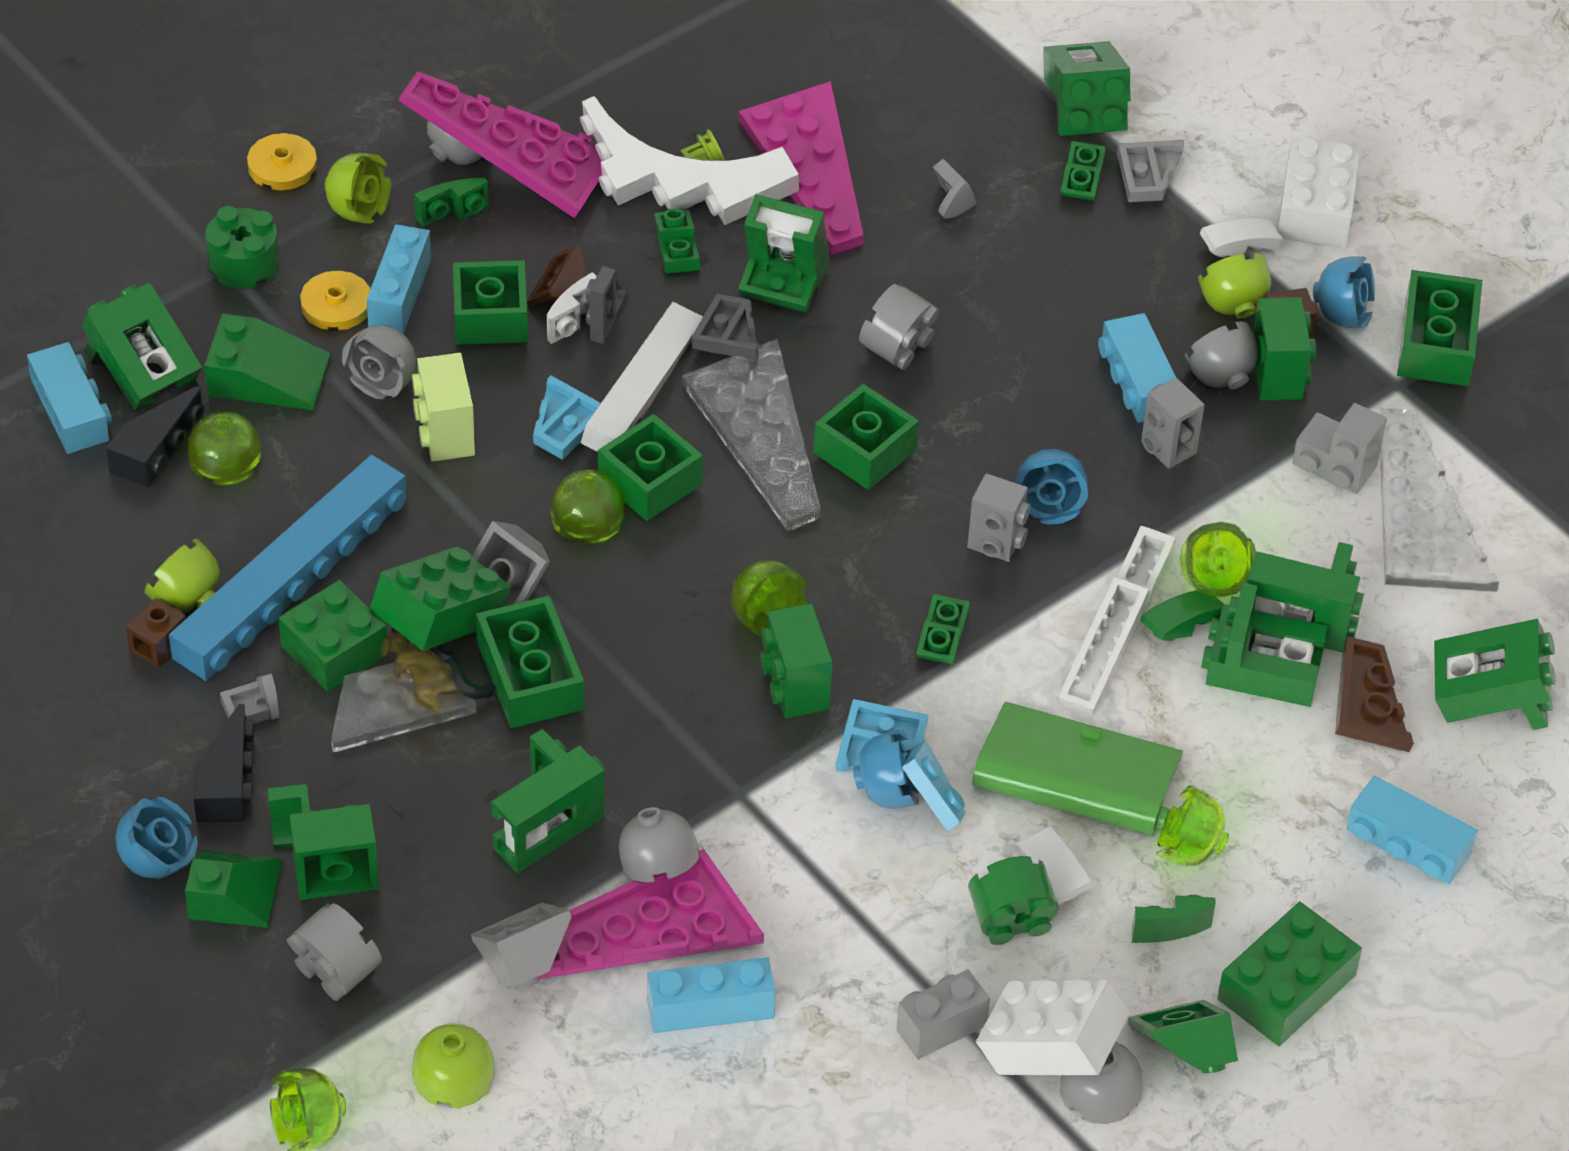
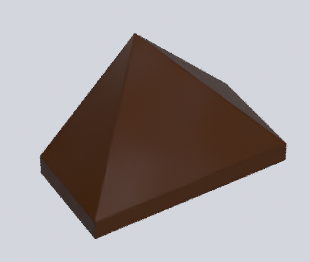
M578 245L553 256L527 300V304L530 307L554 304L569 287L587 276L582 249Z

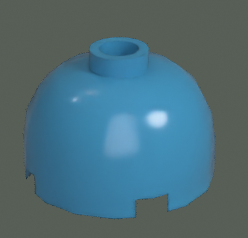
M1351 256L1335 260L1323 270L1319 282L1314 283V301L1319 303L1323 315L1338 326L1364 328L1371 320L1373 312H1366L1367 302L1375 300V281L1371 264L1363 263L1367 259L1365 256Z
M1043 449L1029 455L1020 465L1015 483L1028 487L1026 503L1031 504L1030 515L1035 518H1042L1040 523L1050 525L1062 524L1075 518L1080 513V508L1087 501L1089 488L1086 471L1077 458L1069 452L1059 449Z
M903 729L885 732L870 739L865 743L860 752V765L853 767L857 788H864L871 801L880 807L888 809L918 805L920 801L912 796V791L920 792L902 769L904 762L911 752H904L902 741L909 739Z
M156 797L153 800L144 798L134 804L120 819L115 836L116 850L122 862L135 874L141 877L156 879L172 875L186 867L195 857L198 841L197 836L192 838L188 828L192 824L189 816L178 804L165 797Z

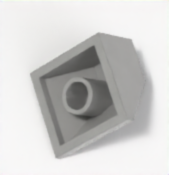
M496 521L491 522L472 555L474 559L486 568L495 571L503 581L511 586L505 606L528 601L550 563L546 551L539 541L516 524Z
M540 903L470 935L499 983L512 988L515 987L516 990H522L539 982L538 976L550 971L572 917L567 909Z

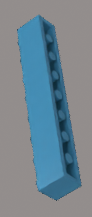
M371 454L169 634L171 658L205 681L215 672L223 670L235 654L242 648L248 647L254 641L256 635L266 626L275 623L287 607L293 602L299 601L305 595L307 589L317 580L325 578L338 561L344 556H349L355 550L358 543L368 534L376 532L389 515L403 507L407 500L405 475Z

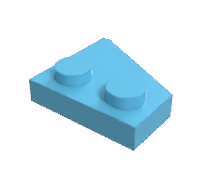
M551 375L547 379L545 397L539 409V419L536 421L533 432V444L563 460L581 442L586 424L601 403Z
M853 699L836 761V771L852 770L854 766H859L860 752L865 743L885 732L903 729L909 739L902 741L904 752L912 751L915 746L924 741L929 715Z
M924 740L912 749L902 769L945 829L949 831L958 825L966 813L964 810L965 804L960 794L952 788L927 741Z

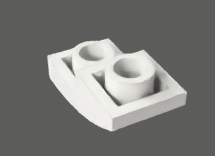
M1240 218L1222 221L1203 227L1200 232L1210 252L1219 257L1243 254L1247 247L1255 250H1262L1263 248L1278 250L1283 240L1270 219Z
M593 272L569 287L550 308L547 314V340L551 344L572 335L580 329V316L587 313L590 306V300L585 298L587 285L590 279H596L597 277Z
M1051 826L1016 843L1020 856L1031 857L1032 862L1038 864L1039 860L1044 862L1058 905L1072 900L1079 894L1093 888L1090 878L1077 858Z

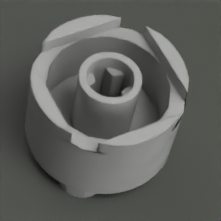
M893 284L873 306L872 309L876 311V314L873 317L872 323L867 319L865 320L859 335V342L894 366L905 370L914 358L915 353L913 351L918 346L925 348L932 340L935 330L931 328V325L938 317L940 309L905 286Z
M327 903L287 939L291 949L299 955L294 960L298 969L307 978L317 975L323 981L321 986L324 991L335 1001L349 993L382 963L381 954L373 940L371 939L365 944L363 937L359 933L363 930V927L346 910L334 903L330 906Z

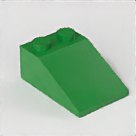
M222 313L204 365L207 395L314 411L330 363L331 353L258 318Z

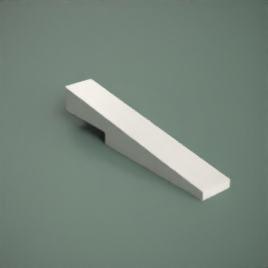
M675 302L671 303L586 424L581 444L598 452L600 448L634 427L639 418H643L690 344L691 337L703 316Z
M1140 526L1118 576H1114L1058 695L1057 702L1094 714L1141 621L1142 615L1145 613L1175 554L1176 537Z

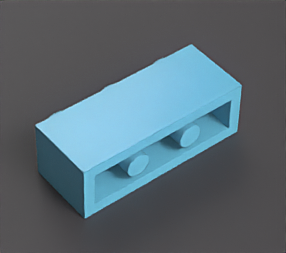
M395 224L367 297L368 327L386 325L399 330L404 335L431 262L430 230Z
M1145 313L1104 321L1103 334L1098 339L1100 354L1102 358H1107L1110 364L1112 379L1115 384L1119 383L1123 391L1124 404L1128 410H1132L1138 423L1144 422L1148 393L1157 385H1164L1176 378Z
M69 342L28 354L30 379L67 454L109 441L107 426L112 424L111 414L106 403L100 405L98 401L100 396L94 379L88 380L86 377L87 368L82 355H75Z
M1375 775L1351 805L1346 827L1348 831L1354 833L1358 838L1375 844L1388 851L1393 857L1402 859L1423 870L1427 875L1438 878L1447 884L1452 882L1472 854L1478 832L1477 829Z
M769 957L647 972V1002L653 1033L774 1018L775 986Z

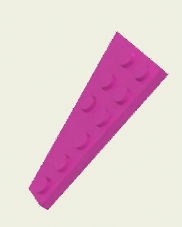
M702 849L698 851V861L688 871L677 877L668 879L667 874L662 873L653 875L655 882L632 881L570 909L569 912L572 918L549 972L538 976V979L764 944V933L709 855Z

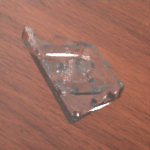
M419 656L344 676L331 737L333 752L475 714L476 702L474 699L466 698L457 693L452 688L448 678Z

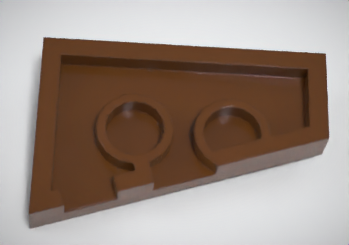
M1347 636L1342 650L1335 734L1410 752L1414 742L1411 732H1407L1403 718L1405 712L1402 703H1398L1394 692L1395 680L1384 645Z

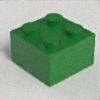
M525 260L453 263L456 345L528 342Z
M1302 297L1258 299L1253 334L1259 348V359L1254 371L1260 401L1303 400L1305 385L1311 384V365L1309 361L1315 360L1316 343L1315 339L1309 338L1308 335L1311 330V317L1309 312H1304Z
M862 384L815 423L813 453L867 490H870L917 450L919 420L865 384Z
M655 414L644 419L598 450V480L646 521H649L702 485L703 455Z
M338 580L278 617L281 647L327 693L389 654L387 625L370 611L341 580Z
M812 603L767 612V626L761 629L765 652L760 653V661L764 675H770L772 682H770V692L774 705L780 704L785 719L829 710L832 660Z
M370 804L346 805L341 808L319 811L308 810L302 813L289 814L299 900L379 890L376 840Z

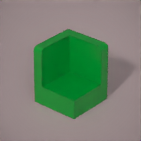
M307 784L267 788L273 846L277 850L292 848L289 814L310 810Z

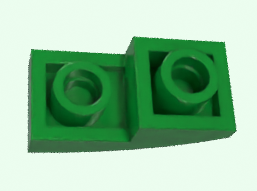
M1076 141L1071 142L1060 195L1095 201L1106 146Z
M485 178L450 181L414 194L415 220L422 227L440 220L450 213H453L461 221L489 207L488 181Z
M669 209L665 212L654 213L665 274L700 270V257L695 243L694 225L690 211Z
M1207 589L1194 590L1170 598L1151 608L1142 615L1141 622L1153 631L1155 637L1164 641L1192 637L1196 624L1204 625L1212 622L1213 617L1220 619L1224 603Z
M933 594L927 620L924 621L916 657L954 664L967 622L970 601Z
M1175 895L1173 908L1135 906L1132 924V943L1176 940L1211 928L1216 904L1215 897Z

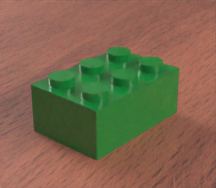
M1411 270L1405 299L1397 376L1469 386L1476 354L1483 280Z
M456 546L382 571L369 610L424 651L477 632L476 613L504 607L511 586L503 581L495 571L486 568L474 559L468 551Z
M550 595L476 613L477 644L492 683L496 686L495 690L510 729L584 710V679Z
M1299 901L1222 971L1217 1000L1280 1047L1356 976L1362 947Z

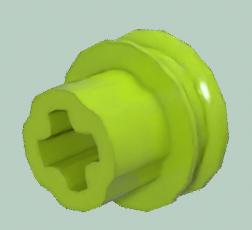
M709 129L703 136L700 134L696 135L697 143L680 150L684 158L701 161H725L718 143Z

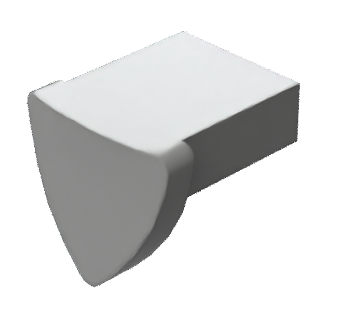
M944 159L933 166L940 186L948 193L938 209V212L944 219L956 217L976 205V199L969 183Z
M271 673L258 676L255 682L220 692L221 703L228 719L238 704H245L246 719H253L254 724L268 719L274 720L279 718L277 693Z

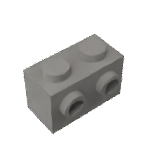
M1177 378L1164 385H1157L1148 393L1141 439L1144 448L1150 454H1154L1168 469L1197 454L1205 405Z
M986 473L972 498L967 548L1009 562L1015 549L1021 550L1027 538L1028 529L1023 526L1028 519L1031 504L1026 503L1028 487Z
M969 969L957 975H947L936 985L921 992L914 991L899 1002L896 1030L916 1058L920 1059L982 1029L988 1019L990 997Z

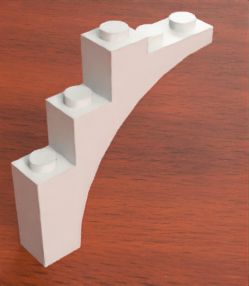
M595 96L582 101L583 116L580 117L582 127L588 136L594 135L598 142L595 144V147L602 160V176L598 178L605 195H612L618 206L652 190L657 203L660 206L665 205L668 210H685L705 200L713 216L719 215L723 224L727 225L748 215L755 194L780 200L799 191V174L783 147L758 156L731 161H701L674 156L650 147L628 134L609 117Z

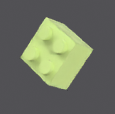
M461 353L417 358L418 374H412L414 395L419 396L418 399H413L415 419L423 423L422 426H419L421 447H428L431 462L475 456L473 404Z

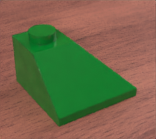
M203 850L193 858L186 884L185 895L188 918L268 928L283 859Z
M1206 1000L1128 1017L1129 1026L1186 1063L1201 1070L1202 1073L1219 1072L1226 1069L1225 1064L1238 1061L1230 1013Z

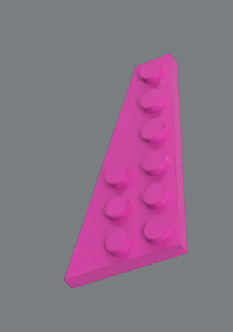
M417 71L398 101L573 218L576 217L598 183V178L602 176V160L595 147L597 143L591 141V136L581 132L577 136L565 132L555 122L509 105L506 109L490 104L491 98L480 94L474 98L461 93L456 85Z
M831 81L739 111L740 124L761 154L783 147L799 174V191L790 196L796 205L824 212L827 244L830 254L834 255L863 245V230Z

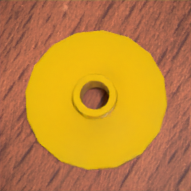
M280 133L259 139L249 150L247 164L249 175L257 184L263 186L264 183L270 185L272 190L283 191L295 189L306 184L311 179V174L314 171L316 172L317 157L315 148L308 140L298 135Z
M324 272L314 276L304 285L300 294L302 314L309 323L320 329L329 330L328 327H338V331L348 330L361 324L368 317L367 297L370 287L364 279L350 272Z

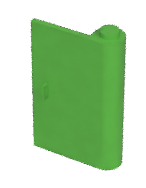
M1005 701L978 756L972 785L1154 836L1156 829L1163 831L1165 828L1169 808L1163 807L1164 799L1181 760L1183 750Z

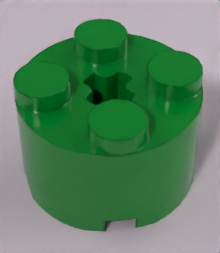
M225 206L217 211V216L209 222L205 231L208 268L211 273L213 272L217 276V281L230 288L248 289L256 287L257 281L264 278L267 281L271 279L279 268L277 229L272 215L267 211L234 208L232 206Z
M1029 856L1006 858L987 866L989 873L979 879L978 874H975L969 881L968 889L981 930L984 935L989 937L991 944L1001 945L1007 943L1016 934L1028 932L1030 936H1040L1051 930L1050 921L1057 915L1059 906L1043 861L1039 860L1038 864H1035Z

